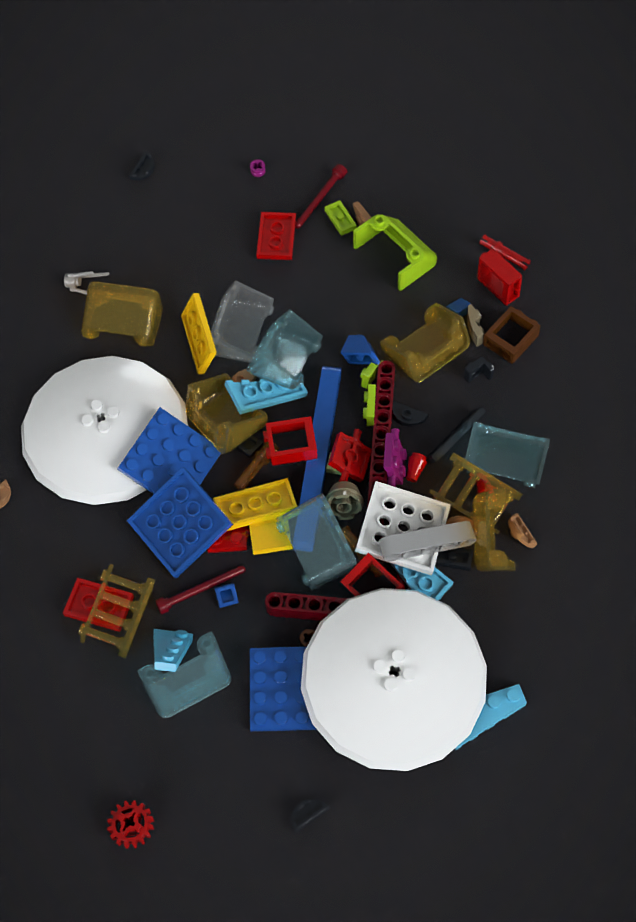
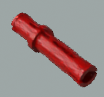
M486 234L483 235L482 238L488 242L480 240V245L490 250L494 248L503 258L511 261L523 270L528 268L522 262L529 265L531 260L504 246L501 241L497 242Z

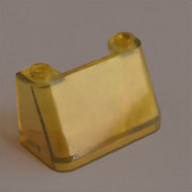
M91 282L87 290L81 330L83 337L94 339L99 336L100 332L134 336L135 341L140 346H153L163 312L160 295L157 291L148 288Z
M438 303L433 304L426 310L424 315L426 324L401 342L393 335L380 341L383 351L410 379L416 382H422L464 352L470 345V337L463 317Z
M227 373L188 384L186 414L188 418L213 443L214 447L221 454L231 452L265 427V423L268 420L267 414L261 409L254 410L253 414L251 412L239 414L224 385L226 380L235 382Z
M495 488L480 492L473 498V531L477 539L474 543V563L480 571H515V561L509 560L505 551L495 550L494 512H504L505 505L513 502V491L509 489Z

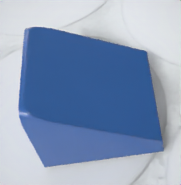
M459 298L447 305L446 308L458 320L467 314L468 305L471 303L463 298Z
M234 582L214 587L219 608L239 603Z

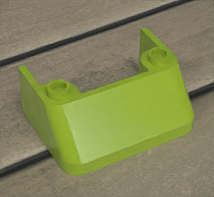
M378 214L353 230L355 249H358L383 231L406 252V259L410 265L398 272L399 291H402L424 275L437 263V255L396 218Z

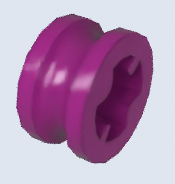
M253 160L250 163L251 174L255 177L263 176L266 172L265 163L262 160Z

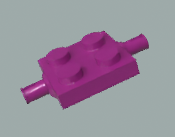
M394 428L391 430L392 433H386L383 468L388 475V485L396 487V485H403V478L406 476L404 463L407 460V451L399 440L400 430Z

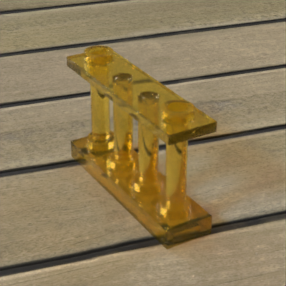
M453 452L450 460L454 461V467L439 492L432 489L429 491V493L434 495L432 499L450 504L453 508L483 525L481 529L492 535L493 532L499 534L500 531L494 528L508 503L513 501L514 498L519 501L523 494ZM465 468L470 471V478L456 501L452 502L445 495L459 472ZM482 478L487 482V487L470 513L461 506L476 481ZM498 488L504 492L502 494L503 498L486 523L478 518V515L492 492Z
M110 564L108 570L104 569L100 578L103 581L87 622L86 624H81L78 634L81 635L80 642L82 643L85 642L88 635L116 645L120 649L118 656L126 658L154 588L155 580L148 577L146 583H136L112 574L114 565ZM110 581L138 591V594L141 595L139 601L135 600L133 602L105 592L108 582ZM103 599L131 609V612L134 613L132 619L128 618L126 620L98 610L101 600ZM94 617L124 627V630L127 631L125 637L118 638L90 628Z

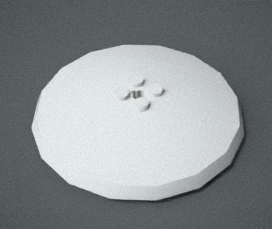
M116 356L81 360L55 373L33 396L21 425L22 454L36 480L61 498L91 505L126 501L147 489L127 477L117 468L159 407L188 426L186 405L170 379L143 362Z
M380 588L345 600L320 621L303 654L301 692L312 724L336 752L371 769L409 771L442 760L471 734L486 702L487 665L475 633L449 605L417 590ZM392 671L398 672L397 677H395L394 674L391 676L389 674H391Z

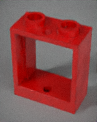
M494 248L482 253L479 257L477 279L506 306L520 296L523 275Z
M311 416L265 423L266 431H263L264 442L269 443V447L265 449L267 459H271L272 466L318 459ZM305 429L308 447L275 452L272 434Z
M369 553L340 581L354 596L361 595L352 585L374 565L396 586L395 589H405Z

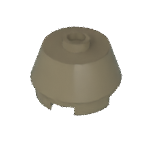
M348 481L335 483L325 498L327 512L338 516L339 520L353 519L355 514L359 511L361 512L364 505V500L358 487Z

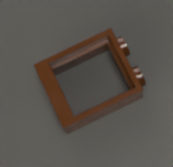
M510 306L484 334L483 345L513 364L539 336L541 325L536 320L524 315L521 310ZM510 319L529 331L515 347L496 335Z

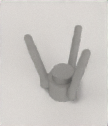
M93 271L66 273L64 285L66 288H70V292H79L100 298L99 294L77 287L81 286V278L108 276L109 272L93 273Z

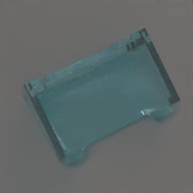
M289 309L269 327L247 367V371L253 376L288 389H298L304 382L303 374L300 372L309 354L312 352L316 353L320 349V342L323 336Z
M474 422L463 467L467 468L469 473L478 474L479 471L524 481V486L535 488L536 484L540 485L550 439L543 437L535 438L532 435L493 426L488 427L483 425V423Z
M319 494L277 517L278 522H276L278 531L288 536L304 569V575L301 577L306 587L309 586L313 590L349 573L357 565L355 556L323 494Z
M212 631L198 639L197 649L200 655L178 666L176 672L169 671L163 674L161 670L154 669L153 664L137 670L142 685L159 716L163 718L172 717L230 684V671Z

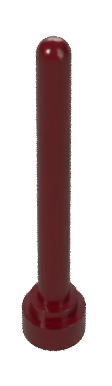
M336 164L332 170L331 178L296 221L295 228H301L336 181L345 177L347 169L343 165Z
M244 566L236 567L171 598L161 597L156 599V605L162 615L169 612L172 605L244 573L246 569Z

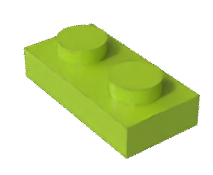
M340 200L325 206L326 214L341 236L357 228L356 223Z
M368 384V391H364V402H367V407L363 408V419H367V426H374L376 384Z

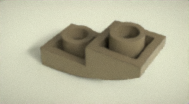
M470 304L467 311V326L470 336L477 347L483 344L485 333L480 326L481 314L479 310Z

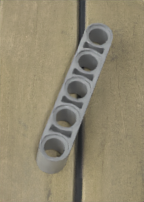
M462 521L385 536L378 543L384 561L390 562L470 546L477 539L471 522Z

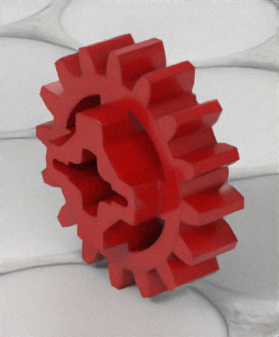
M127 800L124 801V807L117 804L118 811L110 812L113 819H107L108 824L112 825L107 828L108 832L112 833L110 835L111 839H117L116 844L118 846L124 843L126 849L129 848L130 844L137 848L138 842L144 845V838H151L148 831L154 830V826L150 824L154 821L153 816H149L151 814L150 809H145L144 803L137 806L136 800H133L132 805H129ZM142 816L145 820L144 827L140 824ZM117 822L121 825L119 833L117 831ZM128 822H129V823H133V822H134L135 825H134V826H131V825H130V826H127V823H128Z

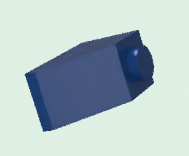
M364 335L348 336L340 353L349 364H370L372 362L379 365L380 360Z

